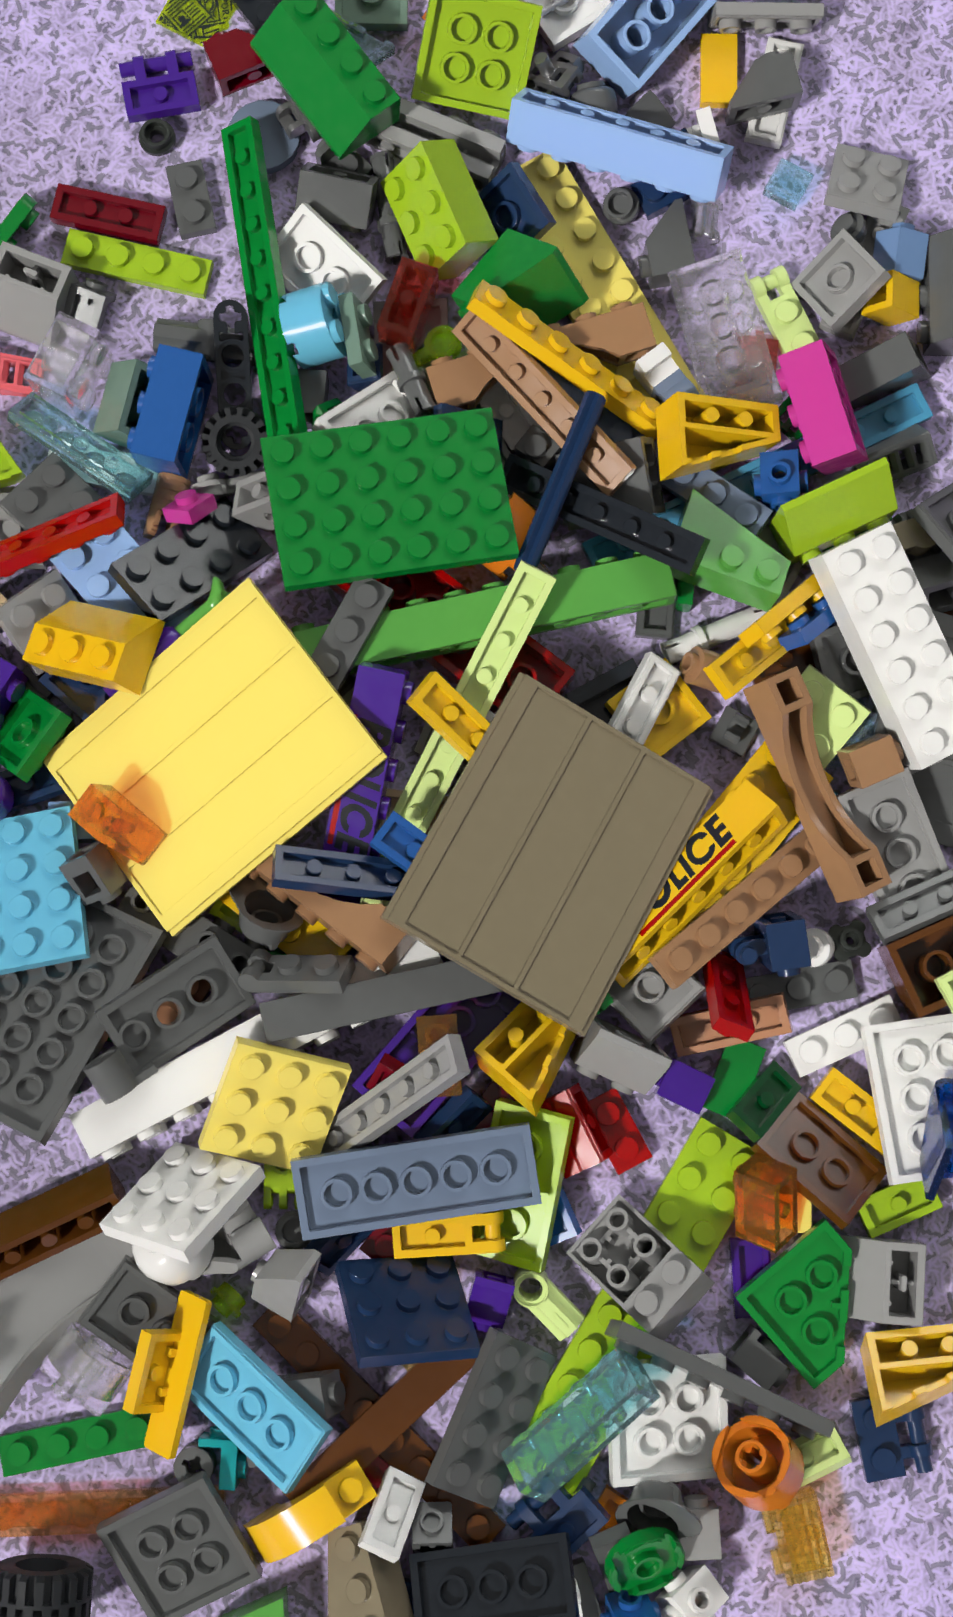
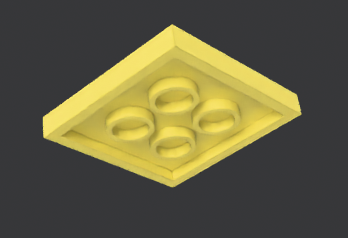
M236 1036L198 1140L199 1149L286 1169H291L290 1161L292 1158L320 1154L352 1072L350 1064Z

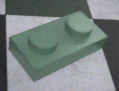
M353 292L339 295L338 301L349 367L362 379L377 375L375 361L378 360L379 356L377 346L370 336L369 326L373 325L370 308L367 303H362Z

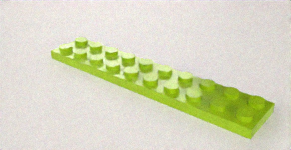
M699 1117L643 1216L704 1272L766 1162L751 1150V1146L706 1119ZM602 1288L599 1290L584 1320L580 1323L547 1380L511 1467L512 1470L540 1486V1479L549 1471L554 1473L559 1467L566 1464L574 1473V1477L565 1485L566 1490L571 1495H573L583 1477H587L608 1440L606 1362L652 1358V1356L638 1351L636 1357L614 1347L616 1339L605 1335L610 1319L620 1320L642 1331H647Z

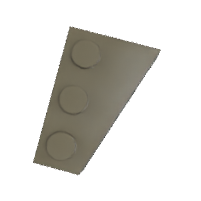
M367 1518L341 1526L328 1533V1617H414L399 1560L392 1563L357 1546Z

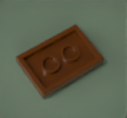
M801 1092L796 1094L765 1135L751 1147L753 1152L841 1230L850 1224L887 1174L886 1167Z

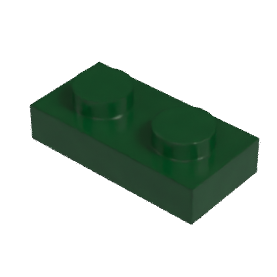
M773 1060L764 1067L726 1116L755 1143L765 1135L802 1087Z

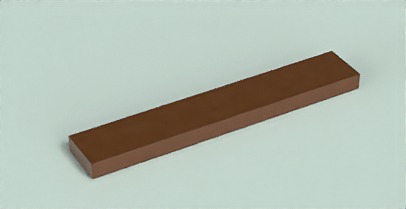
M476 1358L416 1363L313 1459L294 1491L285 1494L283 1491L282 1493L291 1501L328 1478L353 1459L357 1460L362 1470H364L473 1368Z

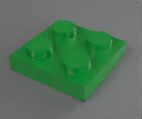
M26 688L22 697L5 717L0 728V764L27 783L32 775L42 767L45 757L55 743L64 736L72 718Z

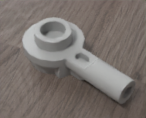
M262 471L250 472L247 475L230 479H219L218 473L198 476L196 478L197 483L193 484L190 488L196 490L197 493L214 494L215 500L235 494L237 481Z

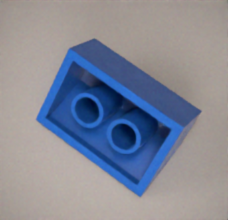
M159 344L156 356L151 355L148 362L147 377L150 379L147 390L141 391L139 395L137 413L140 415L137 426L131 427L129 431L127 448L130 449V453L137 464L156 473H172L187 479L214 378L204 354Z

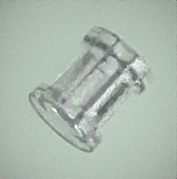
M718 199L715 202L711 201L708 203L692 200L690 210L693 212L692 228L689 230L691 243L706 246L716 245L720 241V232L717 231L719 214L723 211V204Z

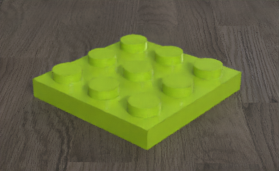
M429 0L411 99L509 120L512 98L527 85L543 6L520 0Z

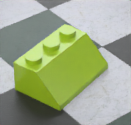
M886 457L780 505L769 528L783 556L791 561L790 565L799 561L802 566L809 564L808 560L821 554L822 550L833 545L836 547L867 529L870 530L890 522L889 519L897 511L898 505L890 466Z

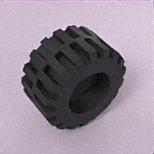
M26 1554L0 1561V1617H90L93 1566L79 1558L59 1554Z

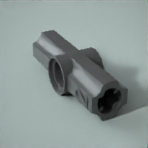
M157 318L153 329V350L155 353H157L159 344L202 353L206 361L214 362V366H216L213 319H200L198 323ZM229 325V334L220 333L221 341L231 338L243 341V332L235 334V328H230ZM249 330L251 366H256L252 333ZM232 344L224 348L222 358L224 363L241 364L244 354L239 346Z

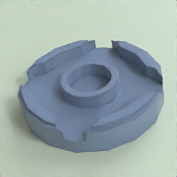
M258 100L245 104L232 117L228 126L248 116H252L259 121L267 174H272L283 170L294 161L298 153L301 135L291 140L276 117V109L281 104L274 101ZM292 114L293 120L296 121L295 116Z

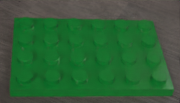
M491 407L260 438L285 592L351 583L371 578L379 579L518 559L519 549Z

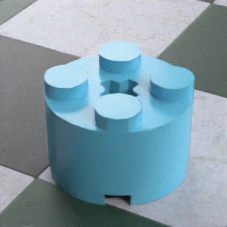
M330 282L318 283L284 294L281 297L286 300V302L279 304V318L287 345L295 344L299 354L293 355L298 365L304 369L347 357L338 296L345 293L338 294Z

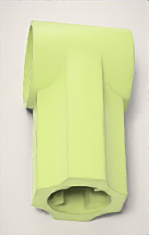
M520 1267L514 1274L515 1289L513 1293L516 1301L521 1306L528 1308L560 1342L568 1338L584 1320L585 1315L548 1278L545 1270L540 1274ZM526 1278H535L541 1283L542 1287L535 1293H527L522 1290L520 1284Z

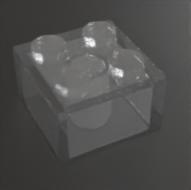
M59 311L23 377L39 401L79 420L84 411L89 412L92 409L97 397L95 390L101 379L106 380L108 378L111 364L114 362L112 359L114 356L100 330Z

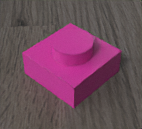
M188 489L176 494L175 500L163 507L162 511L166 522L193 525L217 509L218 506L214 494L197 493L194 489Z

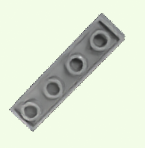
M402 98L399 120L365 143L375 149L385 151V153L390 152L393 156L404 159L420 141L454 139L474 185L479 191H482L498 174L506 156V140L502 139L496 132L489 129L479 130L469 126L460 117L453 115L447 117L435 112L425 103H412Z

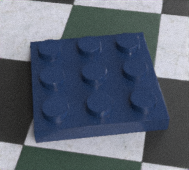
M453 1255L402 1259L385 1257L337 1261L335 1274L358 1368L478 1358L481 1347Z

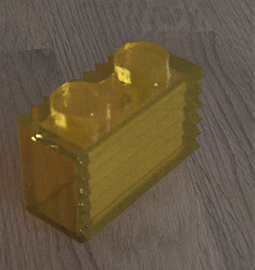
M811 1486L800 1488L792 1499L791 1504L785 1509L760 1511L766 1534L773 1533L776 1549L769 1550L775 1575L782 1574L787 1586L835 1575L817 1494Z

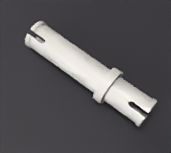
M749 607L702 627L699 625L690 628V632L660 643L663 657L668 658V662L673 665L682 660L683 656L694 647L709 650L716 645L738 637L766 612Z

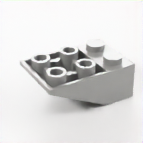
M620 1194L615 1197L566 1252L649 1334L663 1341L715 1284L710 1277Z

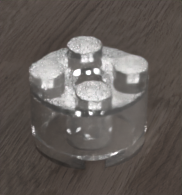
M72 1321L46 1355L39 1369L54 1381L50 1388L57 1396L65 1401H71L74 1397L90 1413L100 1417L130 1378L133 1361L119 1351L116 1352L112 1346L78 1324L77 1321L75 1324Z

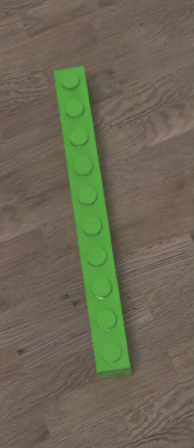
M639 552L633 553V558L618 561L616 556L602 558L595 562V566L580 569L579 565L562 567L557 570L556 575H552L557 580L528 636L674 604L677 593L671 568ZM502 581L483 585L481 587L482 591L467 594L466 590H455L444 594V599L429 602L427 598L414 599L406 602L405 608L390 610V607L387 606L349 675L357 674L358 665L364 661L389 667L477 647L508 585H504ZM304 623L292 627L291 631L308 654L312 656L329 624L314 627L313 623Z

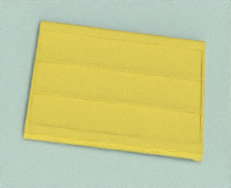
M248 577L151 662L140 696L117 691L55 745L47 754L43 763L99 840L107 837L111 843L107 846V849L166 932H169L174 937L270 857L276 844L284 845L388 757L255 583Z

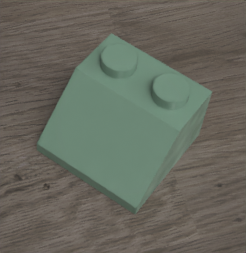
M139 359L112 362L93 429L94 434L120 446L127 447L129 431L131 427L137 426L140 415L137 413L139 395L141 391L147 390L150 379L147 377V363Z

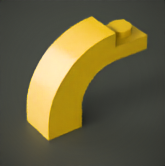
M353 1459L307 1492L284 1504L277 1502L243 1526L262 1559L266 1563H272L286 1558L322 1538L346 1522L345 1519L378 1495L357 1460Z

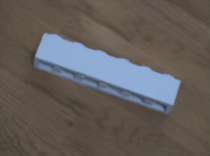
M526 87L511 100L506 142L517 145V148L523 152L534 153L539 151L551 155V158L558 162L568 163L573 161L584 164L585 168L592 172L601 173L608 171L620 175V178L624 181L632 183L642 181L653 184L659 191L684 193L689 195L692 200L700 203L715 202L725 190L734 146Z

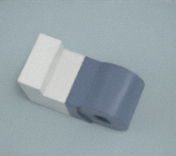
M661 342L638 359L633 375L651 398L657 400L660 405L677 391L699 394L694 384L683 374L671 358L672 353L664 342Z

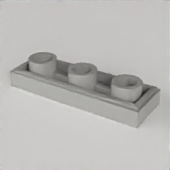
M716 1L707 13L708 27L719 28V32L723 34L737 33L741 31V28L755 29L757 34H771L776 32L777 29H790V33L794 35L808 34L812 32V29L824 17V3Z

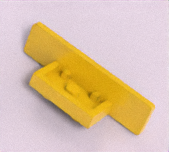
M181 1290L179 1293L171 1328L141 1329L122 1408L132 1415L151 1413L144 1446L165 1459H174L177 1454L212 1307V1302L209 1299L189 1290Z

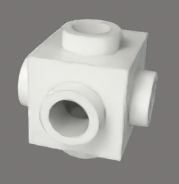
M701 1564L687 1566L684 1570L679 1569L673 1572L674 1578L664 1586L665 1589L655 1598L663 1609L661 1611L662 1617H716L714 1614L729 1599V1596L706 1565Z

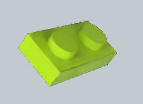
M930 1179L888 1185L876 1190L858 1211V1215L868 1237L875 1238L942 1208L943 1205Z

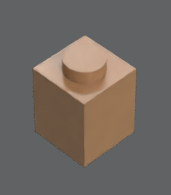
M878 733L836 751L850 787L864 789L905 771L901 762L904 759L903 750L899 742L895 738L892 739L890 734Z

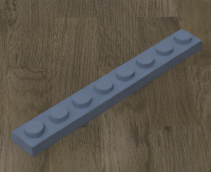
M536 360L580 406L585 393L544 363ZM603 407L597 425L613 442L644 436ZM656 437L654 440V446L659 469L658 445ZM710 469L661 481L662 488L685 503L692 490H696L757 537L773 516L771 509Z

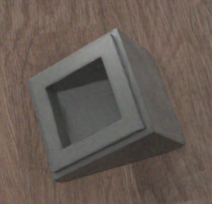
M651 90L644 94L625 115L667 128H672L675 125L673 118Z

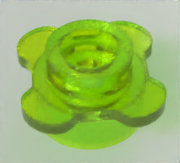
M224 1281L218 1288L213 1287L209 1291L214 1297L211 1300L212 1306L223 1317L227 1319L232 1315L237 1319L242 1315L240 1310L247 1303L230 1284Z

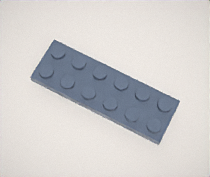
M529 1121L292 1158L290 1161L303 1241L542 1204Z

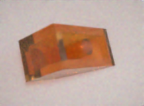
M91 783L68 813L75 822L96 840L140 865L147 863L168 835L112 785Z

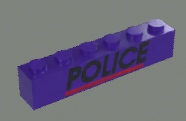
M365 661L358 665L350 708L388 758L331 805L322 850L380 857V853L369 846V844L379 831L380 821L387 820L392 798L385 796L388 782L394 783L398 772L399 760L394 759L393 756L396 743H403L407 721L401 720L403 706L408 705L406 701L414 692L415 683L409 681L410 671ZM319 893L321 895L333 898L338 901L361 904L362 901L365 899L361 897Z

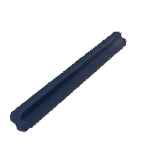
M587 390L583 396L520 549L518 559L515 561V571L521 560L536 568L539 565L606 402V398L595 391Z

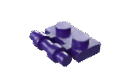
M176 50L165 51L163 56L144 59V56L141 55L132 57V61L119 63L121 78L135 76L136 79L121 82L129 123L201 111L194 70L180 72V68L194 66L191 51L176 53ZM168 71L167 75L155 76L148 78L147 75L156 72Z

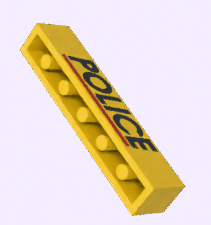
M747 779L738 788L731 790L724 802L711 815L704 817L698 824L697 829L690 835L614 980L622 988L649 963L648 958L675 937L788 824L778 804Z

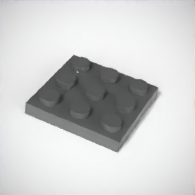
M205 1470L99 1522L96 1533L147 1617H183L262 1578V1566Z

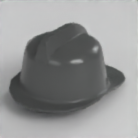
M246 876L229 890L234 903L239 909L240 929L248 939L263 944L270 952L274 951L279 943L289 936L291 931L297 930L303 924V918L295 912L298 906L287 898L282 903L268 892L266 887L269 883L258 876L255 880H252Z
M642 1481L634 1487L628 1501L619 1505L615 1512L617 1523L620 1524L626 1521L630 1533L649 1527H664L675 1532L678 1538H686L699 1535L703 1529L698 1517L683 1506L679 1487L671 1482Z

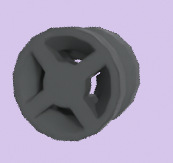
M198 1442L189 1443L175 1458L173 1469L177 1481L180 1483L202 1472L200 1469L205 1470L209 1478H211L216 1469L217 1456L211 1447H199Z

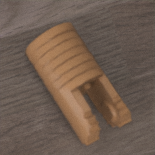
M160 472L158 474L142 534L144 538L151 540L155 536L161 516L165 517L162 508L174 501L176 494L190 489V480L172 473ZM167 522L165 531L179 523Z

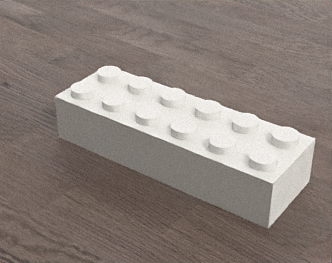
M891 521L872 528L809 559L810 567L888 734L892 736V739L895 738L899 742L903 750L904 759L902 762L904 766L908 767L909 770H922L952 755L953 655Z

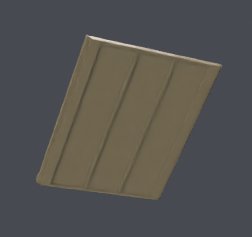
M519 672L380 919L570 1031L585 1037L714 790L529 675Z

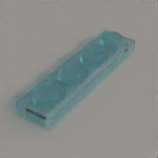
M34 392L29 393L9 409L8 422L113 493L118 492L126 502L130 503L152 483L154 473L137 464L135 460Z

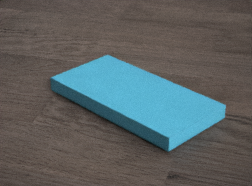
M222 1321L212 1324L203 1340L190 1400L285 1494L294 1491L333 1428Z

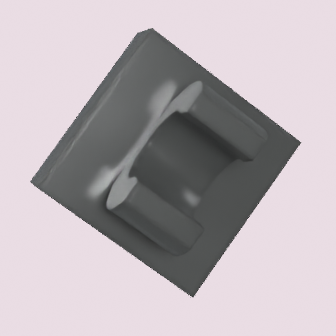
M727 705L708 740L742 758L759 726L753 718Z

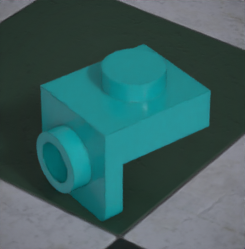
M216 1425L210 1426L209 1432L204 1431L200 1435L198 1446L221 1448L218 1490L235 1491L240 1483V1479L247 1478V1456Z

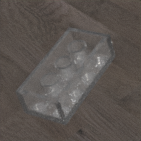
M740 248L667 272L700 394L769 404L782 401L783 397Z

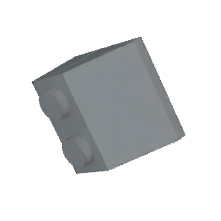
M598 1017L594 1018L585 1037L578 1036L569 1055L572 1061L577 1064L576 1071L594 1080H597L599 1075L612 1080L610 1086L630 1096L633 1091L646 1095L669 1069L673 1061L659 1045L655 1043L650 1045L644 1038Z

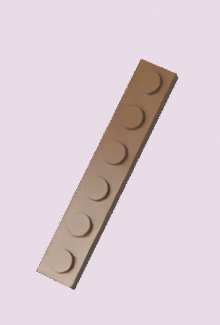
M469 310L451 332L562 448L579 405L530 353ZM596 424L579 468L604 494L611 496L638 467Z
M804 828L648 958L649 962L672 990L682 985L820 867Z

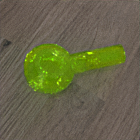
M440 325L428 332L424 340L425 347L412 354L418 368L440 357L452 356L453 359H456L462 350V342L451 332L454 328L448 325Z

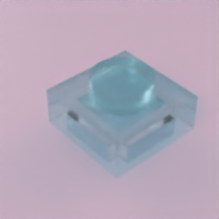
M781 158L762 195L795 212L811 184L814 174Z

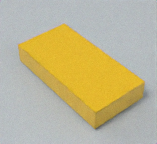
M701 33L699 108L708 106L710 108H728L729 102L737 90L738 34Z

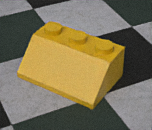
M70 600L34 624L22 660L51 675L140 696L165 622L156 618Z

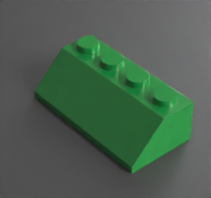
M282 0L279 2L250 42V46L337 158L342 160L399 120L401 98L324 0Z

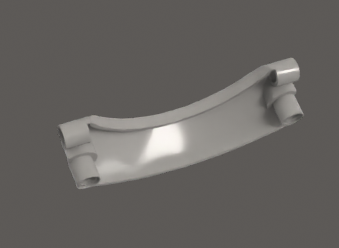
M247 1199L212 1238L214 1240V1251L210 1264L202 1275L234 1274L277 1247ZM102 1232L0 1281V1419L3 1418L24 1384L57 1347L82 1327L77 1323L78 1318L125 1255L135 1260L132 1253V1244L106 1236Z

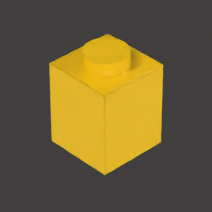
M894 269L887 272L892 277L861 310V315L885 326H894L919 318L920 282Z

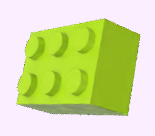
M454 139L420 141L380 182L424 282L459 277L499 239Z

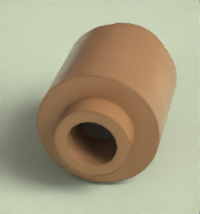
M701 647L692 648L683 656L680 663V671L684 682L720 693L703 671V668L721 654Z

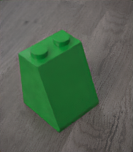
M509 228L506 229L451 295L460 308L458 310L459 316L463 318L469 311L466 307L474 290L483 279L490 285L503 289L508 298L522 308L532 310L539 317L540 321L546 325L558 322L585 304L589 299L558 247Z

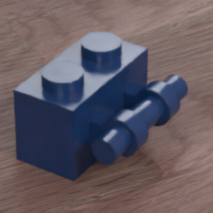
M790 910L763 914L753 923L755 934L738 936L728 945L730 955L740 964L752 965L759 958L761 964L771 972H777L779 977L798 975L801 973L802 967L812 966L805 919Z

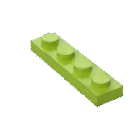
M71 228L69 229L60 262L72 267L73 270L201 299L206 298L214 267L213 260Z

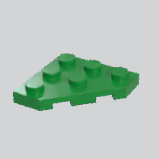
M824 1217L734 1293L738 1302L813 1389L818 1387L844 1364L845 1327L849 1304V1271L852 1262V1249Z

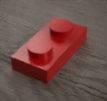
M611 1088L588 1101L614 1153L609 1157V1160L617 1175L653 1157L618 1090Z

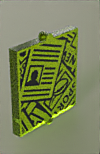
M167 0L166 5L156 20V24L204 47L203 41L210 39L215 33L229 29L228 22L236 7L230 0Z

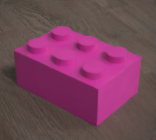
M820 339L777 356L781 368L775 370L782 391H787L792 401V404L787 406L792 425L794 428L798 427L803 435L804 440L799 442V448L806 464L810 463L813 469H817L826 476L869 460L833 350Z

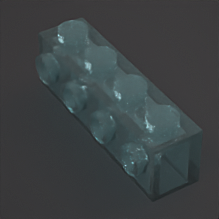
M617 1347L612 1352L603 1356L587 1375L575 1382L562 1398L553 1406L547 1408L536 1422L525 1432L519 1434L513 1443L501 1453L520 1493L543 1503L547 1501L661 1397L638 1358Z

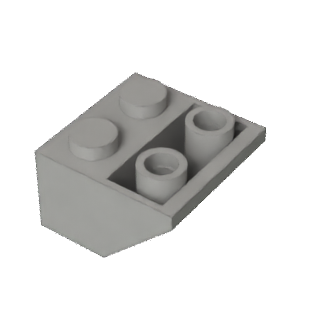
M2 241L0 245V331L53 350L62 329L59 326L71 283L79 282L72 267Z
M840 1235L852 1249L848 1285V1318L881 1324L923 1327L926 1244L917 1240Z

